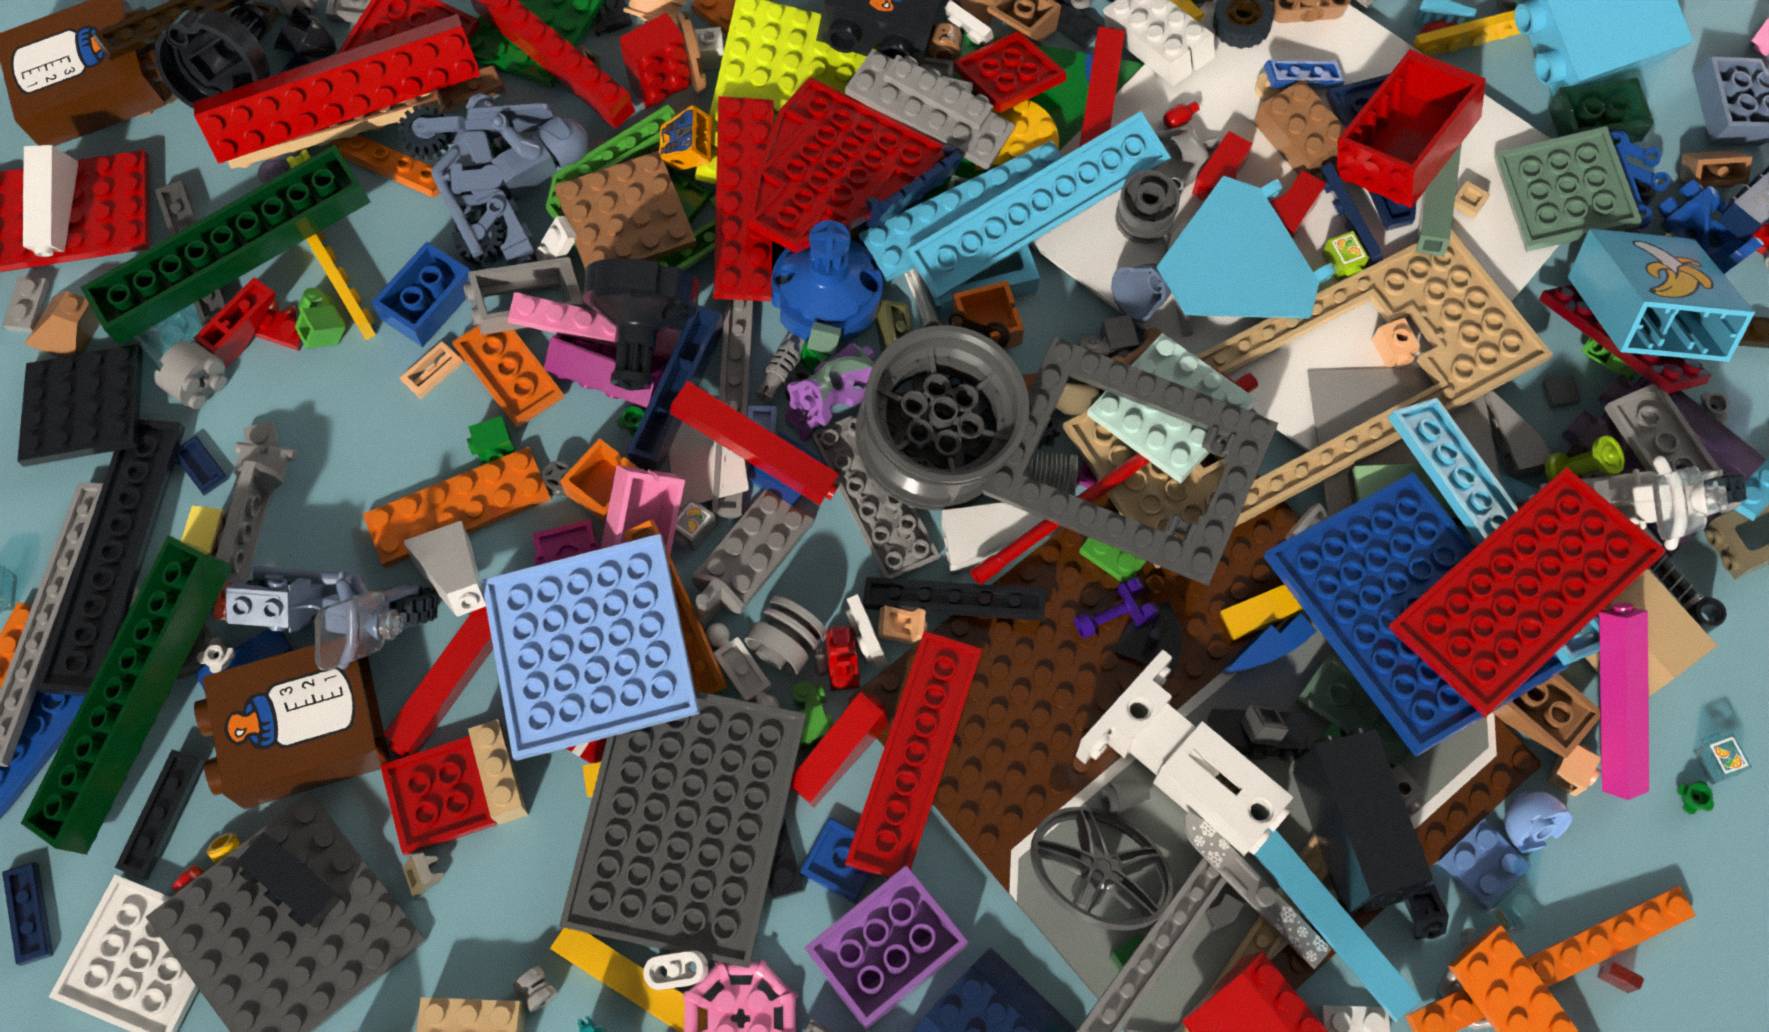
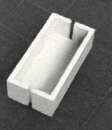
M1116 0L1103 9L1105 28L1112 27L1117 30H1124L1123 46L1172 86L1192 74L1190 49L1195 70H1198L1215 58L1214 34L1170 0Z

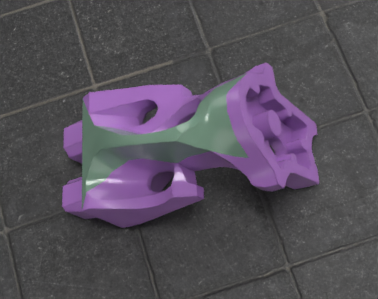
M851 342L831 359L822 361L814 369L815 374L801 382L796 381L788 384L787 389L790 394V403L785 420L797 428L800 440L803 443L811 438V433L816 431L819 424L823 426L828 425L832 418L830 410L833 406L847 403L850 407H853L863 400L867 381L875 364L873 362L875 355L869 346L859 348L854 342ZM831 382H835L838 384V391L834 389ZM854 386H859L861 389H856Z

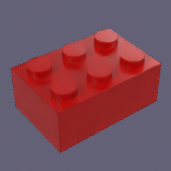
M667 13L619 37L629 87L645 109L660 104L667 97L677 92H682L691 85L684 35Z

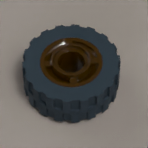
M1218 0L1213 16L1215 35L1220 38L1221 42L1227 43L1230 47H1238L1239 49L1245 47L1252 48L1254 45L1261 44L1263 40H1266L1271 31L1274 17L1273 4L1269 0Z

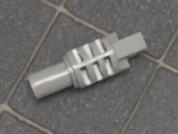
M790 333L781 343L765 369V379L755 392L759 400L763 401L766 397L765 403L770 404L779 387L785 383L786 377L796 369L800 362L803 345L806 340Z

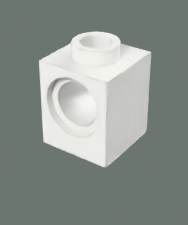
M721 27L695 29L701 53L702 71L720 69L724 53Z

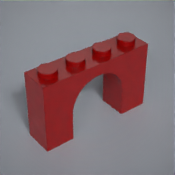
M1228 131L1197 176L1192 193L1204 202L1223 176L1237 180L1236 176L1247 161L1253 143ZM1303 170L1287 193L1278 199L1269 201L1292 239H1294L1319 201L1326 186V182Z

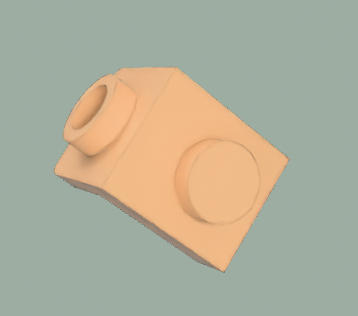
M886 605L880 608L877 637L909 645L920 640L923 632L927 630L926 610L919 608L911 612Z

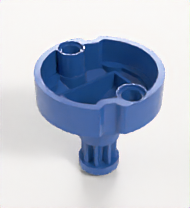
M833 220L821 221L810 231L809 248L797 253L786 248L777 259L771 277L772 305L780 309V322L795 336L808 341L813 322L840 328L841 333L838 343H842L862 334L876 319L881 304L882 273L879 270L873 269L872 254L865 247L850 239V233L843 224Z

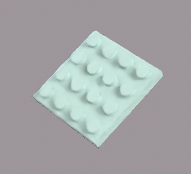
M1163 333L1131 365L1247 411L1255 405V397ZM1105 391L1088 409L1087 416L1180 484L1210 453L1202 448L1208 430L1108 391ZM1217 435L1215 440L1220 442L1224 437Z

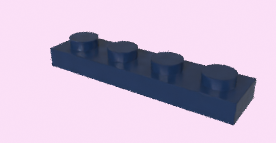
M1331 162L1320 167L1323 176L1320 180L1326 182L1324 191L1326 194L1332 193L1335 199L1332 201V204L1338 216L1344 214L1348 222L1344 224L1347 232L1354 231L1372 265L1384 260L1380 247Z

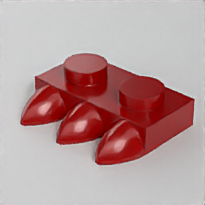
M276 299L273 300L253 336L300 351L303 342L295 329L298 318H296L294 305L283 309L279 313L278 301Z

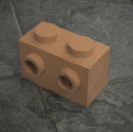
M1739 150L1683 153L1680 180L1689 183L1694 179L1704 189L1708 186L1731 188L1738 184H1749L1753 156Z

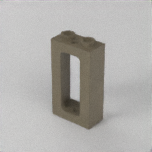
M1769 506L1759 516L1768 513ZM1735 510L1714 518L1702 529L1707 542L1714 547L1722 560L1723 567L1730 572L1734 580L1769 565V544L1753 551L1747 549L1737 534L1735 527L1750 521V519Z

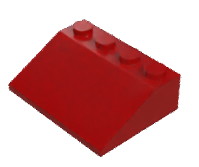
M1263 951L1244 956L1181 1020L1189 1032H1328Z

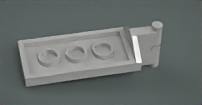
M244 442L236 443L235 452L239 456L233 472L236 475L234 482L235 493L232 503H229L226 509L227 520L224 530L219 533L217 540L218 550L216 557L234 565L221 589L225 593L226 588L238 579L243 580V583H247L273 490L284 483L289 462L295 461L297 458L296 449L270 446L267 454L264 455V445Z
M767 489L760 494L692 576V583L701 592V594L696 596V615L703 631H706L708 624L720 610L738 614L744 611L812 527L813 518L791 506Z

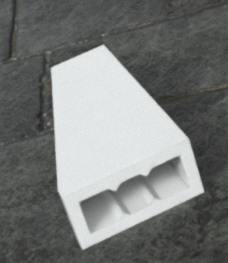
M52 145L24 146L23 247L34 251L35 255L43 257L53 256V252H65L78 169L77 160Z
M1004 502L942 510L941 525L950 576L974 568L1044 519Z
M462 521L404 540V545L416 569L457 617L486 607L472 545Z

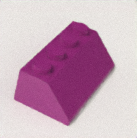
M556 334L550 338L544 370L552 372L557 378L576 381L583 388L600 390L605 392V395L610 398H621L631 402L632 406L644 409L648 407L669 359L652 356L649 375L652 377L651 388L629 391L610 383L611 373L615 369L617 347Z

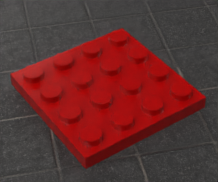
M371 0L337 54L456 14L459 15L469 40L477 31L480 22L478 18L439 0Z

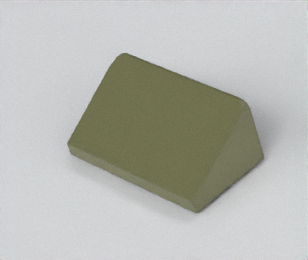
M883 300L881 302L875 320L882 354L890 344L901 336L913 331L908 303Z

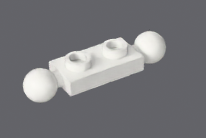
M722 623L711 624L706 629L705 635L710 645L719 647L713 653L719 666L741 698L747 702L756 700L757 704L780 708L777 698L772 695H766V692L772 689V685L739 637L729 642L730 634L728 628Z

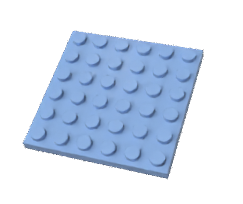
M661 534L481 580L514 760L517 761L700 714L664 540Z

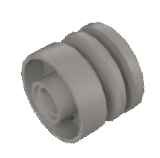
M774 596L769 602L770 608H766L762 613L767 623L756 622L745 637V643L759 658L770 666L784 673L796 676L809 659L804 648L816 649L818 646L817 640L823 639L826 634V628L804 607L785 597Z

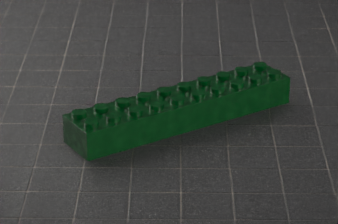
M334 144L80 288L104 331L121 345L371 203V201Z
M169 535L167 536L21 821L23 826L55 849L88 854L234 565L195 545Z

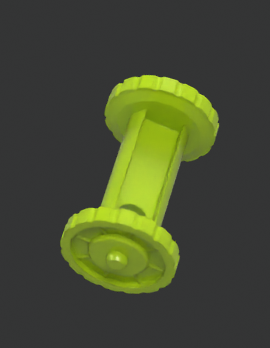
M1602 436L1594 441L1592 451L1571 458L1561 452L1549 455L1545 463V472L1549 482L1566 467L1577 476L1600 470L1605 475L1613 476L1623 470L1624 454L1614 438Z

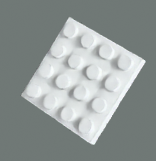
M114 875L49 998L131 1032H177L198 988L146 919L148 914L171 897Z

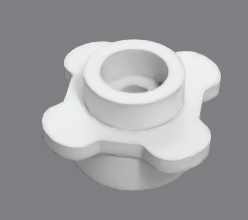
M213 638L210 640L209 646L205 651L198 653L197 661L200 664L209 666L212 673H217L230 665L235 657V651L230 647H225L221 639ZM218 653L219 656L214 658V654Z

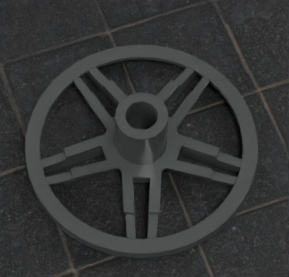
M1068 807L1055 811L1044 818L1033 835L1030 855L1034 871L1040 883L1059 905L1076 917L1102 928L1136 930L1157 921L1169 906L1173 895V878L1169 865L1156 844L1144 832L1127 820L1100 809ZM1076 819L1079 830L1077 836L1081 849L1043 840L1047 831L1056 824ZM1097 822L1118 829L1132 838L1141 847L1112 854L1108 853ZM1147 855V856H1143V857L1134 859V858L1137 857V856ZM1041 858L1053 862V866L1078 874L1071 888L1074 897L1073 903L1051 882ZM1154 864L1161 882V895L1158 904L1156 905L1127 875L1142 871L1144 867ZM1108 891L1128 909L1133 908L1142 917L1132 920H1112L1094 915L1090 911L1100 904ZM1079 904H1082L1086 906V908L1083 910L1078 906Z

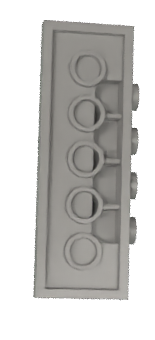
M872 49L845 88V94L943 145L957 147L958 152H960L963 158L986 170L990 169L1016 126L993 113V105L990 104L986 96L970 94L960 82L953 81L950 83L942 79L939 71L932 68L927 71L918 66L916 59L911 56L903 58L897 55L895 59H892Z

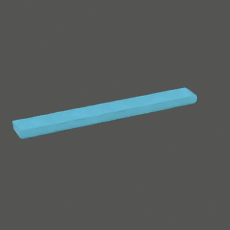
M1268 828L1267 830L1272 834L1254 854L1255 858L1396 1023L1418 1005L1422 999L1277 830L1273 832Z

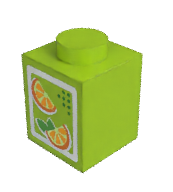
M1354 231L1329 239L1322 252L1327 264L1331 263L1334 266L1336 273L1333 275L1337 281L1349 278L1363 271L1369 259Z

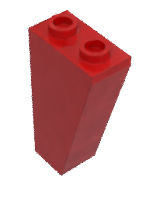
M860 692L794 773L791 787L813 808L889 726L886 718L887 711L884 709L885 706L874 695L871 694L867 698Z

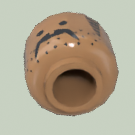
M945 22L934 25L927 44L928 55L931 58L957 59L961 53L962 39L959 28Z

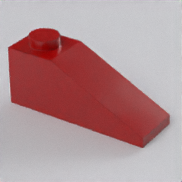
M253 277L193 337L194 340L219 357L224 362L226 369L246 349L274 300L276 293Z

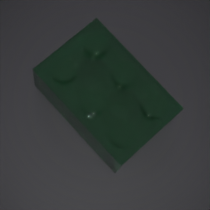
M1638 78L1561 87L1548 106L1558 137L1607 126L1609 131H1624L1629 136V142L1635 143L1642 142L1654 124ZM1612 140L1614 145L1620 143L1619 140Z

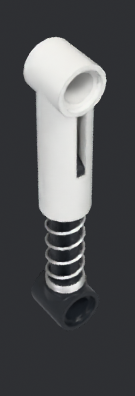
M1597 470L1584 474L1580 478L1587 479L1608 475ZM1648 527L1641 529L1659 545L1663 546ZM1667 554L1663 555L1650 567L1652 569L1651 573L1653 575L1656 574L1660 578L1661 584L1667 586L1669 592L1678 599L1677 601L1681 603V606L1707 634L1726 620L1727 611L1725 606L1718 599L1704 597L1700 592L1696 593L1692 588L1693 583L1688 584L1683 578L1684 574H1680L1675 569L1676 564H1671L1667 560ZM1701 612L1708 617V620L1702 616Z

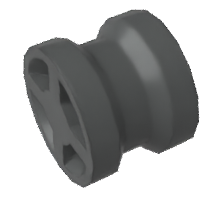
M552 461L546 465L542 473L548 491L554 496H566L560 480L571 468L564 461Z

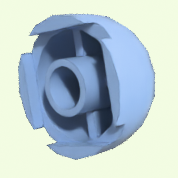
M1522 792L1517 794L1510 801L1511 805L1504 818L1505 829L1509 839L1522 853L1533 852L1547 846L1542 840L1551 835L1557 839L1568 829L1572 822V816L1567 807L1558 798L1546 792H1531L1528 794Z

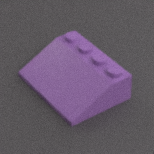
M906 865L806 945L804 949L864 1030L867 1031L967 948L968 941Z

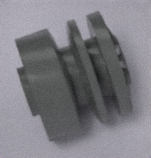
M1153 170L1137 172L1127 179L1122 187L1115 214L1118 230L1125 238L1135 243L1150 244L1158 242L1164 235L1168 234L1173 225L1180 202V193L1174 181L1162 172Z

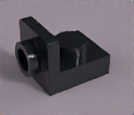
M1434 884L1424 886L1404 902L1414 922L1413 936L1415 940L1424 938L1435 939L1446 933L1449 914Z

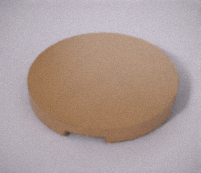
M683 11L676 13L678 28L684 35L691 81L696 94L706 93V76L702 72L703 65L692 21L688 19V12Z

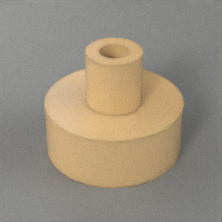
M1266 72L1257 78L1255 84V93L1263 100L1270 99L1282 92L1283 89L1271 88Z

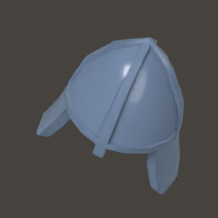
M1157 264L1121 267L1115 271L1112 277L1111 290L1114 301L1124 315L1131 314L1132 321L1135 323H1144L1149 320L1171 294L1169 287L1156 268Z

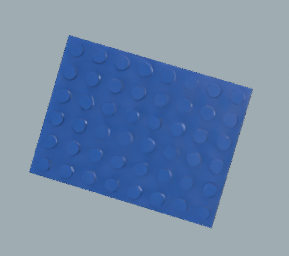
M1412 472L1267 550L1264 558L1414 756L1417 757L1484 717L1389 629L1390 623L1476 548L1415 473ZM1555 654L1495 710L1564 671L1570 664L1564 666Z

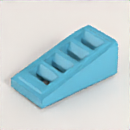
M1422 0L1414 23L1425 25L1432 21L1445 20L1446 23L1457 21L1458 24L1472 21L1477 9L1450 0Z

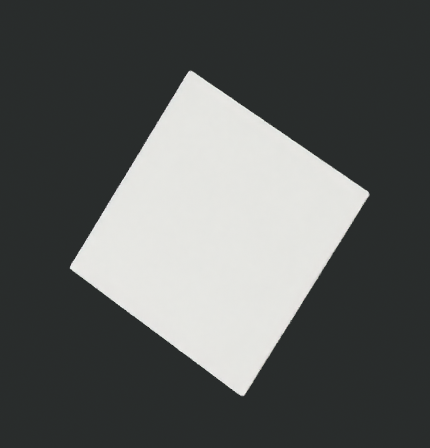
M1333 0L1335 3L1341 4L1339 1ZM1205 2L1199 8L1204 12L1203 19L1199 23L1214 34L1215 58L1198 70H1195L1190 49L1192 74L1174 86L1145 63L1115 94L1111 128L1142 111L1153 130H1169L1163 123L1165 112L1177 104L1183 103L1187 106L1196 101L1200 111L1191 115L1192 120L1185 126H1191L1201 140L1217 137L1220 144L1228 131H1231L1253 143L1249 157L1237 174L1236 179L1259 188L1278 179L1283 188L1279 191L1277 197L1269 199V201L1275 200L1287 193L1298 177V174L1253 123L1259 105L1266 101L1259 98L1255 93V84L1257 78L1266 72L1264 64L1268 60L1337 61L1345 82L1343 85L1390 74L1409 49L1421 54L1423 53L1350 4L1344 15L1338 19L1278 23L1273 20L1271 31L1266 40H1263L1261 44L1243 49L1234 46L1230 47L1227 43L1220 41V38L1215 34V29H1213V16L1217 2ZM1280 4L1284 8H1289L1285 4ZM1311 88L1332 111L1326 98L1328 89ZM1484 94L1482 116L1462 142L1456 194L1467 180L1491 195L1474 219L1454 208L1451 229L1510 302H1512L1559 245L1526 252L1494 157L1496 152L1550 140L1551 138ZM1081 130L1059 151L1063 157L1079 148ZM1161 141L1171 158L1153 171H1160L1170 178L1176 177L1180 179L1194 164H1178L1169 151L1168 141ZM1217 148L1207 150L1210 157ZM1337 162L1332 165L1337 172ZM1320 171L1315 174L1314 177L1318 179L1323 178L1322 172ZM1340 178L1380 247L1383 259L1417 243L1423 194L1415 203L1416 215L1413 224L1386 231L1369 191ZM1195 181L1180 192L1179 208L1168 234H1173L1183 222L1192 219L1204 203L1192 193ZM1121 190L1029 245L1123 314L1115 303L1111 290L1112 277L1115 271L1121 267H1135L1151 263L1158 265L1165 256L1166 250L1163 238L1158 242L1150 244L1135 243L1125 238L1118 230L1115 214ZM1324 190L1319 201L1293 239L1313 272L1327 264L1322 255L1327 241L1348 233L1344 225L1348 223L1344 214L1338 216L1332 204V201L1335 200L1332 193L1326 194ZM1370 260L1367 261L1364 269L1372 266ZM1331 275L1330 280L1319 284L1317 293L1347 278L1337 281L1334 275ZM1171 292L1167 301L1154 312L1149 320L1144 323L1135 324L1144 331L1152 327L1159 329L1167 337L1196 356L1268 318L1190 315L1193 335L1183 337L1175 297ZM1369 301L1238 368L1226 376L1233 381H1237L1245 374L1251 373L1256 378L1258 387L1249 393L1256 398L1255 405L1250 410L1257 415L1278 422V431L1306 452L1317 448L1318 444L1307 371L1387 368L1372 338L1379 326L1388 323ZM1409 317L1405 319L1416 337L1420 348L1410 364L1403 367L1395 365L1390 368L1421 367L1417 362L1419 356L1433 349Z

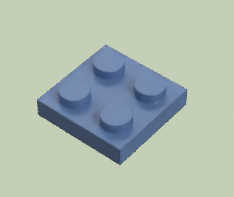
M1482 819L1438 861L1484 910L1489 908L1531 867L1485 819Z

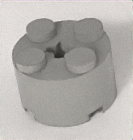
M183 340L174 344L164 353L160 360L163 363L161 371L159 372L157 369L155 371V382L161 389L182 404L197 410L204 405L205 401L215 391H220L225 387L227 383V378L224 376L225 365L219 357L196 341L191 340L192 342L188 343Z

